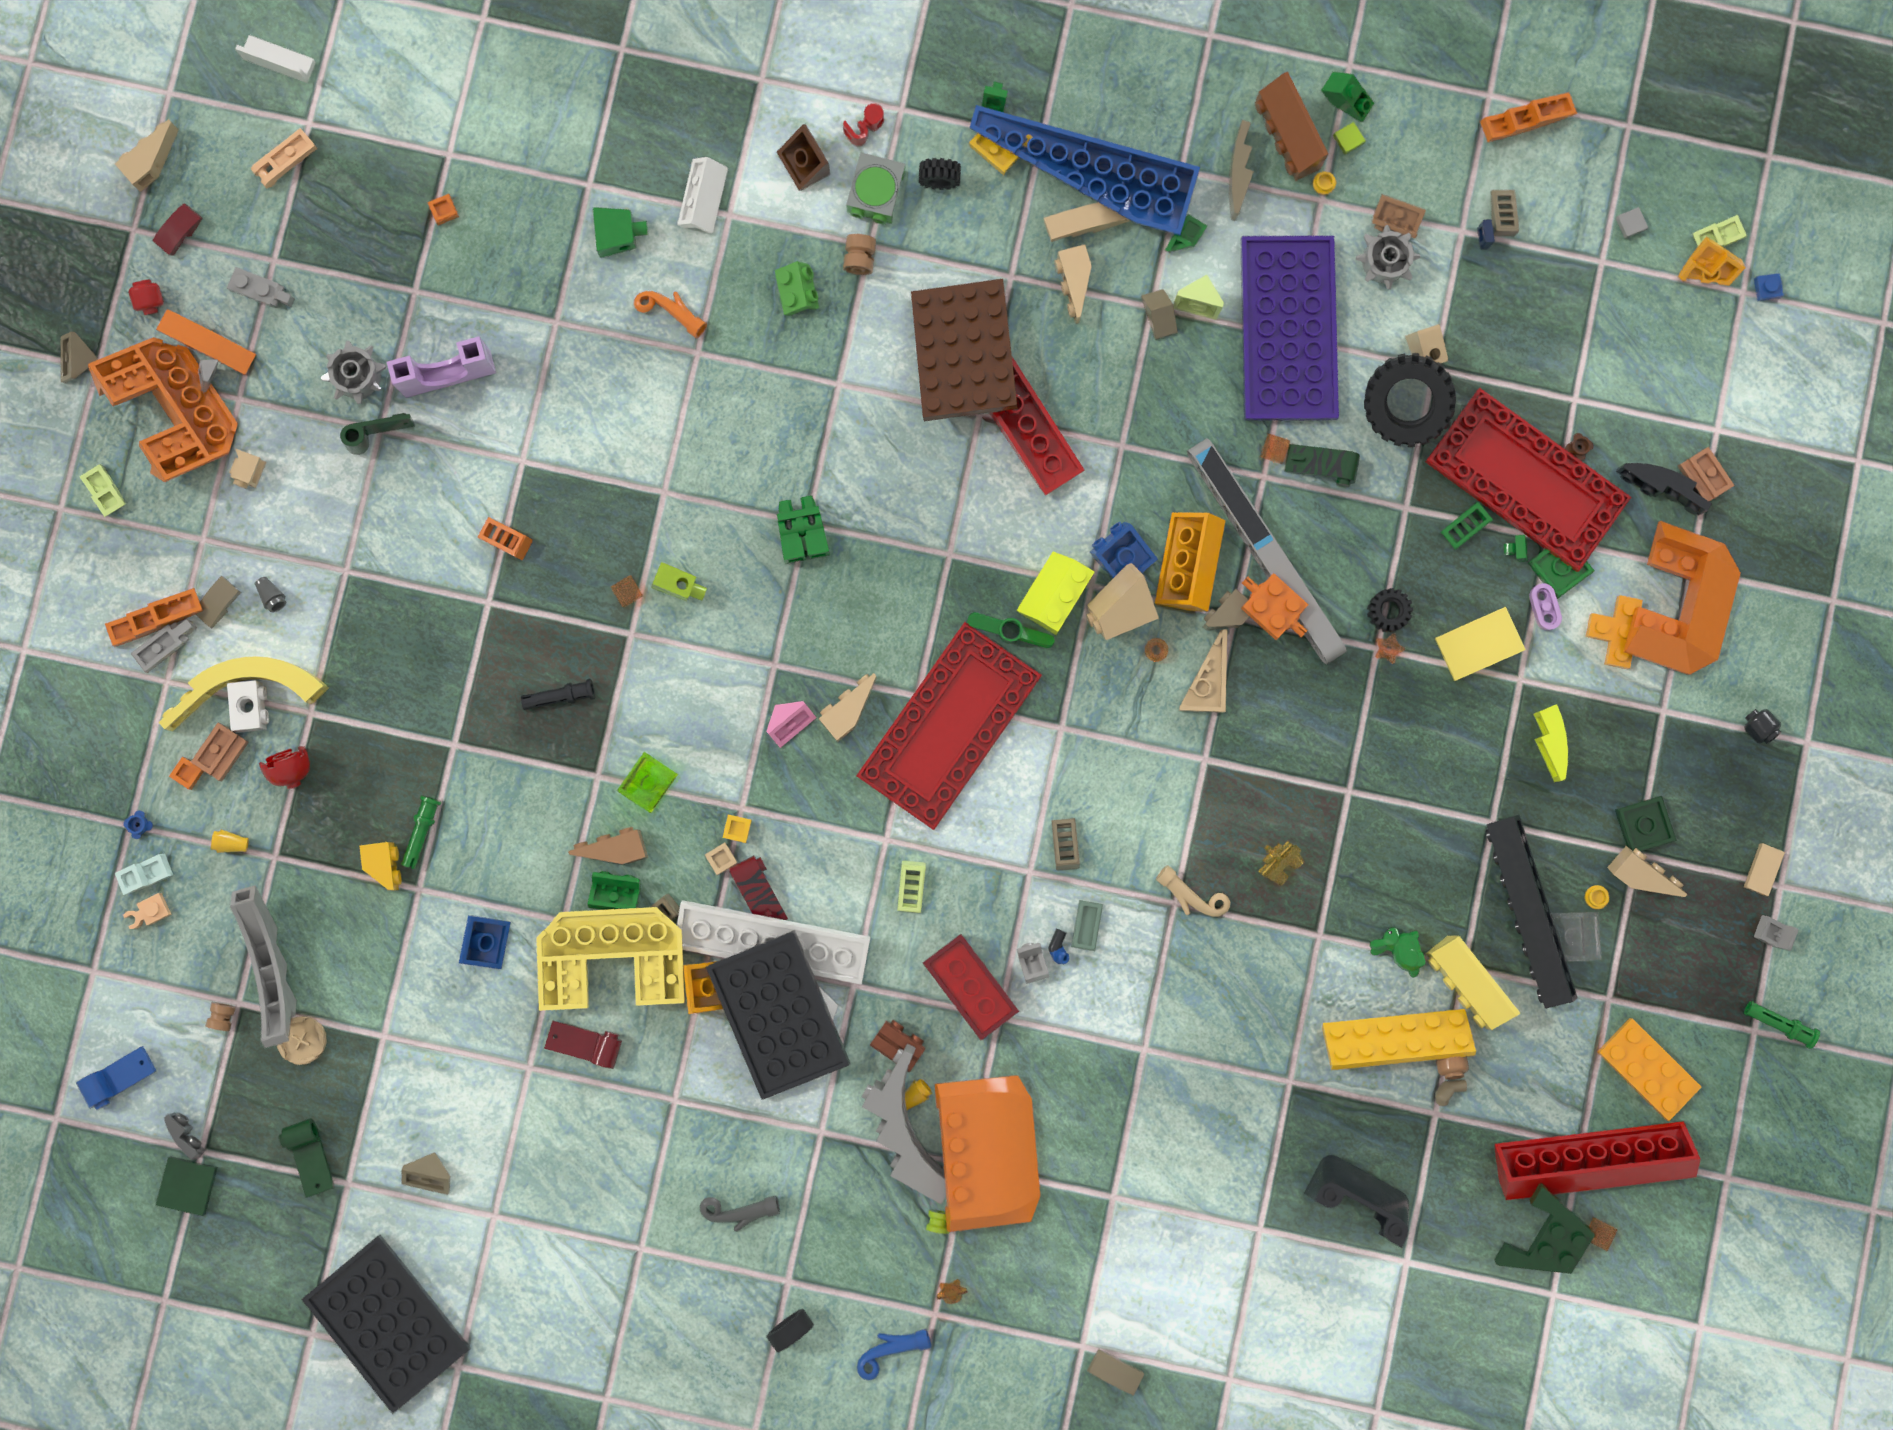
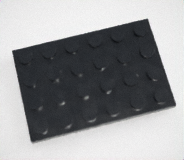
M795 930L706 966L761 1100L851 1064Z
M381 1235L374 1238L301 1299L392 1414L471 1349L469 1344Z

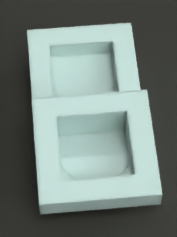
M164 853L116 872L115 875L123 895H127L173 876V873Z

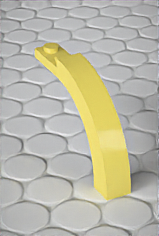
M257 656L235 658L209 667L190 680L188 684L194 690L186 692L180 698L181 702L175 708L171 707L166 710L162 715L163 719L158 723L165 730L174 731L207 699L219 690L227 687V683L256 679L279 682L293 690L309 704H313L329 687L310 672L282 660Z

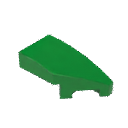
M1187 214L1181 235L1174 234L1165 251L1172 252L1195 247L1208 226Z

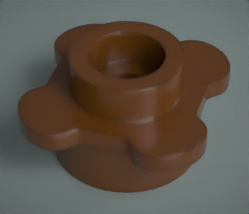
M1576 433L1573 435L1571 443L1565 446V450L1583 461L1594 445L1587 437L1581 433Z

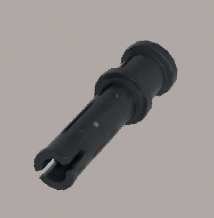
M587 679L586 682L577 684L570 682L565 687L521 695L522 707L524 710L567 701L574 704L577 700L587 698L593 700L595 699L594 685L591 679Z

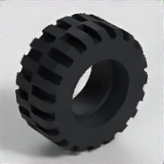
M1412 353V355L1399 354L1397 358H1389L1382 366H1378L1373 376L1370 377L1364 398L1366 418L1371 423L1373 431L1379 433L1381 439L1386 442L1390 440L1394 442V445L1400 447L1401 444H1407L1408 447H1415V444L1418 443L1425 445L1429 443L1430 439L1438 438L1442 430H1446L1450 425V420L1455 413L1456 391L1452 377L1449 372H1446L1440 362L1436 363L1432 357L1427 355L1425 357L1419 356V353ZM1404 379H1417L1424 382L1430 388L1433 403L1431 409L1424 417L1413 421H1405L1391 413L1387 404V397L1390 389L1397 382Z

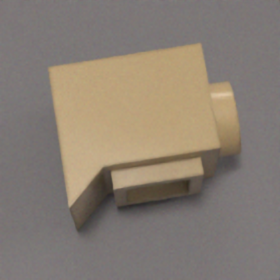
M235 448L238 458H235L229 472L231 474L230 477L234 479L233 484L247 489L248 485L256 488L267 462L261 460L260 457Z

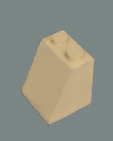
M1132 563L1127 564L1087 604L1089 613L1086 614L1091 627H1094L1097 635L1101 634L1105 640L1159 619L1145 577Z

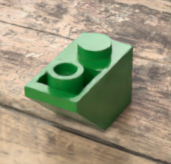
M1332 72L1321 89L1331 105L1359 122L1365 120L1375 104L1354 74Z

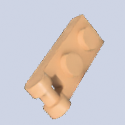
M300 128L251 167V171L255 176L261 178V183L265 188H270L280 177L314 152L317 147ZM271 165L274 169L268 173L266 170Z

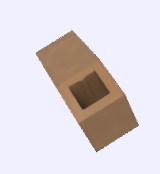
M633 827L620 830V835L611 837L610 834L597 837V842L589 845L587 841L573 845L574 849L568 851L569 855L624 865L648 858L641 831L638 829L634 830Z

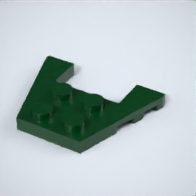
M1540 1183L1529 1201L1531 1206L1550 1213L1528 1251L1504 1242L1494 1259L1495 1263L1505 1267L1572 1274L1593 1240L1595 1233L1573 1211H1570L1559 1198L1549 1192L1547 1187Z

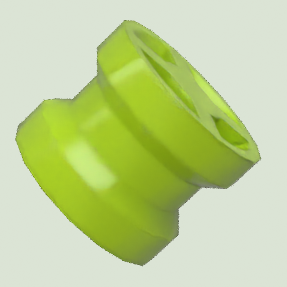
M930 1209L928 1212L930 1221L926 1225V1230L949 1234L946 1226L945 1211Z

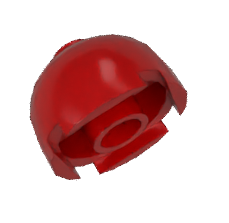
M299 746V751L292 753L290 748L265 758L266 764L260 762L259 766L266 780L278 787L286 786L287 789L301 785L300 780L305 778L310 771V760L305 746Z

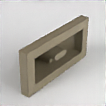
M69 332L61 336V383H67L83 373L88 368L89 363L98 360L76 332Z
M434 1152L403 1165L401 1184L449 1195L450 1175Z

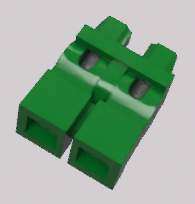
M812 495L800 498L802 505L800 510L793 511L791 500L779 502L777 518L785 564L806 560L805 552H808L809 559L830 556L819 506H816Z

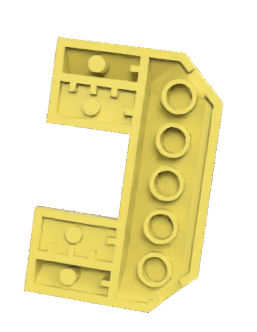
M657 907L559 912L547 928L536 938L539 1011L589 1008L587 959L634 957L636 1006L685 1003L682 930Z

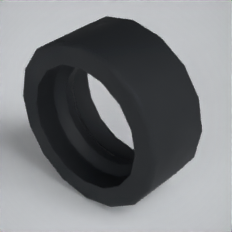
M800 1309L776 1325L766 1335V1338L775 1351L779 1353L807 1334L814 1326V1323L805 1310Z

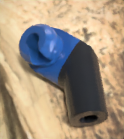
M1056 928L1048 950L1054 962L1064 965L1070 959L1069 954L1066 953L1062 945L1067 933Z

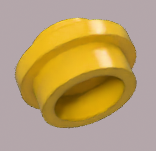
M1327 171L1316 174L1313 179V188L1317 193L1327 195L1335 189L1336 179L1333 174Z
M1591 886L1585 892V902L1593 909H1602L1609 902V893L1602 886Z

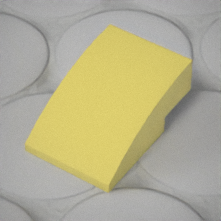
M1506 607L1435 638L1454 681L1526 650Z

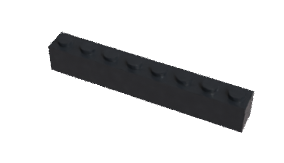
M1520 815L1487 824L1486 836L1488 841L1493 843L1495 850L1493 852L1494 861L1497 866L1500 865L1502 872L1500 880L1502 886L1507 888L1509 894L1507 899L1510 910L1514 911L1517 919L1515 920V927L1518 934L1522 935L1524 941L1522 949L1524 955L1529 957L1531 963L1529 967L1530 975L1533 980H1536L1539 988L1537 989L1538 1000L1544 1004L1545 1009L1572 1003L1578 998Z

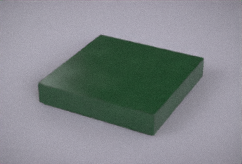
M1662 796L1615 809L1626 846L1632 851L1637 848L1642 852L1677 841Z
M168 1157L156 1206L199 1216L206 1215L218 1167L176 1157Z

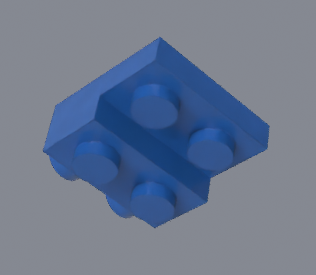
M1127 522L1114 524L1109 530L1111 534L1105 539L1103 537L1097 539L1092 544L1094 549L1090 551L1093 558L1103 570L1107 571L1112 579L1127 564L1132 563L1143 573L1158 560L1134 527Z

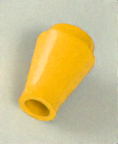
M222 829L214 831L211 840V850H216L217 853L247 852L249 838Z
M921 1078L918 1081L914 1080L905 1091L907 1111L929 1100V1096L932 1094L928 1084Z

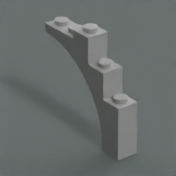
M256 885L232 892L230 908L243 935L255 974L261 1009V1042L264 1048L289 1041L291 1017L296 1014L297 1000L286 981L287 963L276 944L278 928Z
M907 1043L904 1050L899 1048L893 1059V1062L896 1063L893 1070L888 1069L881 1082L876 1079L873 1086L868 1084L862 1095V1098L865 1099L862 1107L883 1118L876 1130L879 1133L876 1142L896 1152L890 1164L893 1168L890 1176L942 1204L946 1197L944 1168L925 1151L917 1139L908 1118L905 1103V1081L908 1066L916 1048Z

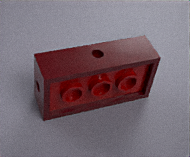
M959 934L922 962L980 1040H983L1019 1012L962 934Z

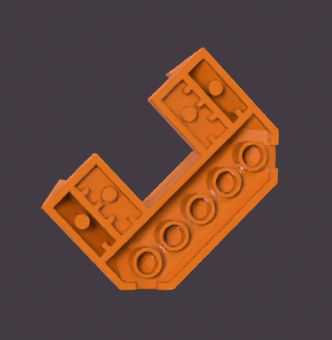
M152 337L88 364L99 396L105 394L113 407L151 391L173 423L174 427L139 441L140 449L151 464L150 473L161 481L167 482L229 454L238 423L212 384H210L207 392L201 390L198 374L199 364L187 347L181 345L173 346L164 343L161 339Z
M1659 521L1647 565L1690 580L1679 620L1642 607L1635 608L1623 652L1690 675L1718 660L1741 573L1724 543Z

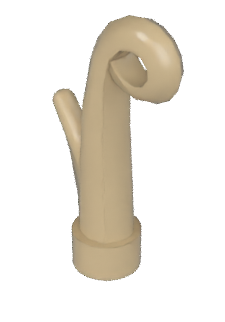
M1168 865L1161 870L1155 879L1173 893L1186 915L1190 914L1188 904L1203 914L1212 917L1222 916L1230 908V900L1223 893L1214 894L1209 904H1207ZM1222 900V907L1215 908V902Z

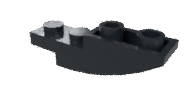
M1625 463L1616 470L1621 475L1622 480L1630 484L1634 483L1640 487V491L1643 494L1656 497L1664 492L1666 498L1674 502L1678 501L1691 514L1701 515L1707 512L1712 505L1711 502L1692 491L1697 482L1676 471L1643 463Z

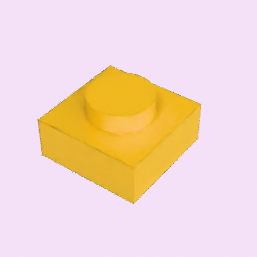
M728 814L722 838L747 843L752 820Z

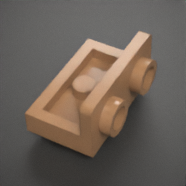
M1381 194L1371 221L1375 224L1374 228L1384 231L1385 225H1389L1390 230L1401 233V236L1410 233L1411 237L1416 239L1417 231L1426 209Z

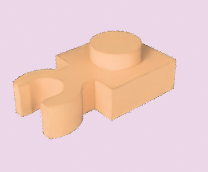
M157 893L137 903L139 911H128L123 916L124 918L134 916L135 923L128 927L129 929H137L143 924V921H145L146 925H152L172 914L162 893Z

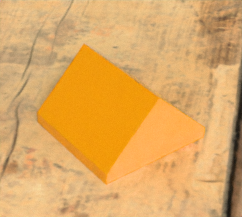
M715 962L683 965L688 1014L723 1009L706 969V966Z

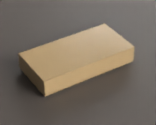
M1760 843L1744 888L1763 896H1769L1785 852Z

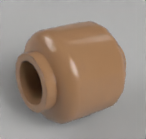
M1450 1057L1436 1060L1438 1073L1441 1076H1445L1446 1080L1463 1078L1464 1073L1469 1070L1467 1057Z

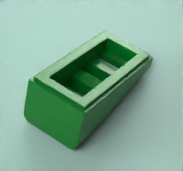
M1476 502L1445 527L1441 533L1456 550L1493 519L1480 503ZM1476 511L1483 521L1479 523L1471 514L1472 512ZM1467 516L1476 526L1472 529L1464 520ZM1461 523L1469 533L1464 535L1457 524ZM1452 528L1460 536L1461 539L1459 541L1449 532Z

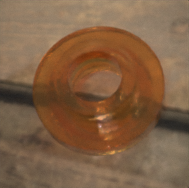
M1160 638L1149 640L1145 646V655L1153 662L1164 660L1168 654V645ZM1158 646L1160 654H1154L1152 648Z

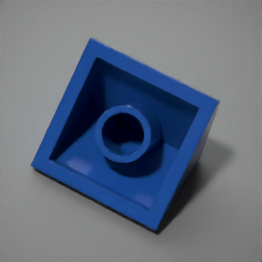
M468 915L459 964L502 969L511 922Z

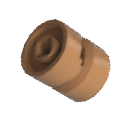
M865 234L848 235L845 251L848 254L844 255L843 270L857 275L872 274L874 258L871 255L875 254L876 239Z

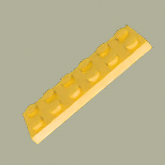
M1465 1009L1329 1022L1322 1025L1331 1070L1438 1060L1450 1057L1475 1056L1476 1054Z

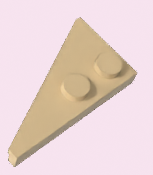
M1226 629L1220 630L1179 706V711L1226 712Z

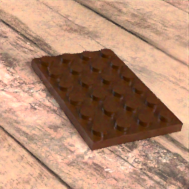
M1003 278L911 291L924 422L1018 409Z

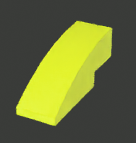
M1556 704L1533 714L1543 736L1536 738L1535 741L1554 782L1566 779L1568 766L1567 736L1561 713Z

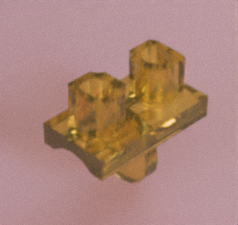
M1289 841L1283 846L1278 843L1274 848L1267 845L1264 848L1268 854L1263 859L1265 865L1258 872L1263 877L1281 886L1289 877L1283 871L1284 868L1289 864L1291 868L1297 869L1304 863L1303 858L1299 854L1302 850Z

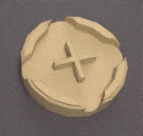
M307 1016L294 1017L290 1022L289 1041L277 1045L281 1056L289 1062L297 1065L308 1064L318 1059L324 1052L327 1043L326 1032L322 1024L314 1018Z

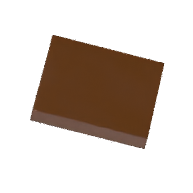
M803 124L776 152L799 191L830 175L829 163L806 124Z

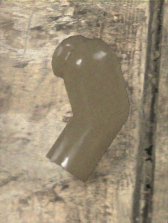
M1466 1080L1442 1082L1435 1093L1436 1103L1439 1106H1447L1454 1092H1466Z

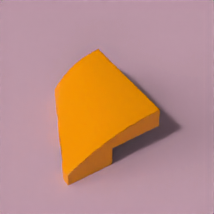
M1706 236L1690 256L1678 277L1682 281L1695 279L1700 280L1701 283L1716 282L1719 285L1730 286L1746 267L1742 259Z

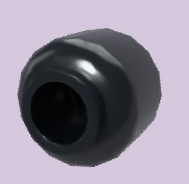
M1755 709L1745 717L1748 722L1745 724L1744 730L1756 743L1761 744L1765 742L1769 744L1781 733L1779 730L1781 722L1768 709L1761 710L1760 712Z

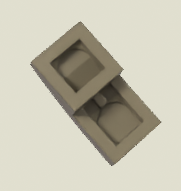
M220 576L200 601L203 611L195 615L212 629L228 612L226 609L241 592L225 577Z
M1100 1349L1097 1350L1087 1370L1094 1376L1133 1396L1145 1374L1140 1369L1122 1362L1119 1358Z

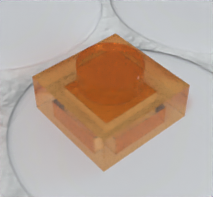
M1268 433L1260 457L1282 464L1290 440Z
M1593 1217L1589 1227L1594 1231L1595 1236L1591 1243L1608 1251L1618 1230Z

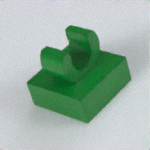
M994 81L993 87L985 86L981 107L1004 113L1008 91L1002 90L1003 83Z
M1515 535L1516 543L1504 544L1505 555H1516L1518 562L1528 561L1527 538L1525 535Z

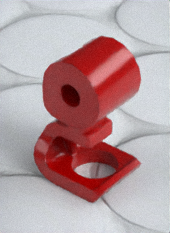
M871 103L865 107L863 121L857 122V127L860 130L859 135L844 120L843 133L854 146L859 147L866 143L868 129L876 131L883 125V108L876 103Z

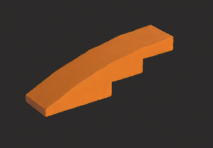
M1568 92L1532 100L1527 105L1510 108L1504 113L1484 117L1480 123L1487 142H1491L1561 121L1576 115L1577 112Z
M168 309L156 328L157 331L211 359H217L219 363L243 375L246 374L256 356L255 353Z
M195 588L149 603L147 607L127 613L126 617L105 623L112 646L117 647L157 632L168 624L172 625L175 622L178 623L203 611Z

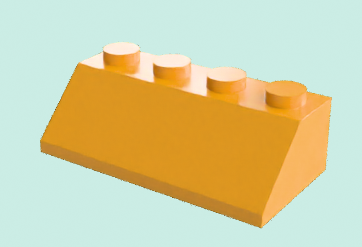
M1172 512L1155 604L1188 611H1209L1226 520L1210 513Z

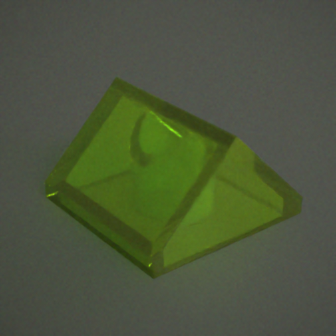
M644 751L617 789V792L649 813H652L678 774Z

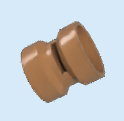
M211 1002V1017L207 1019L205 1026L215 1030L230 1031V1018L234 1015L236 1007Z

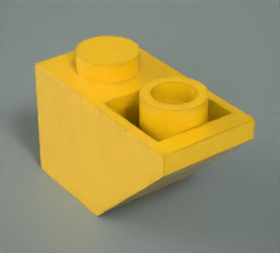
M393 842L361 845L362 870L386 889L392 891L399 890L402 877L396 865V861L399 860L397 846L394 847Z

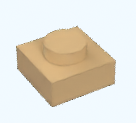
M726 843L705 854L716 875L723 873L738 863Z

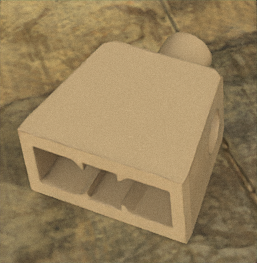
M1440 324L1405 336L1411 355L1412 353H1419V356L1423 357L1427 355L1432 357L1436 363L1448 361Z

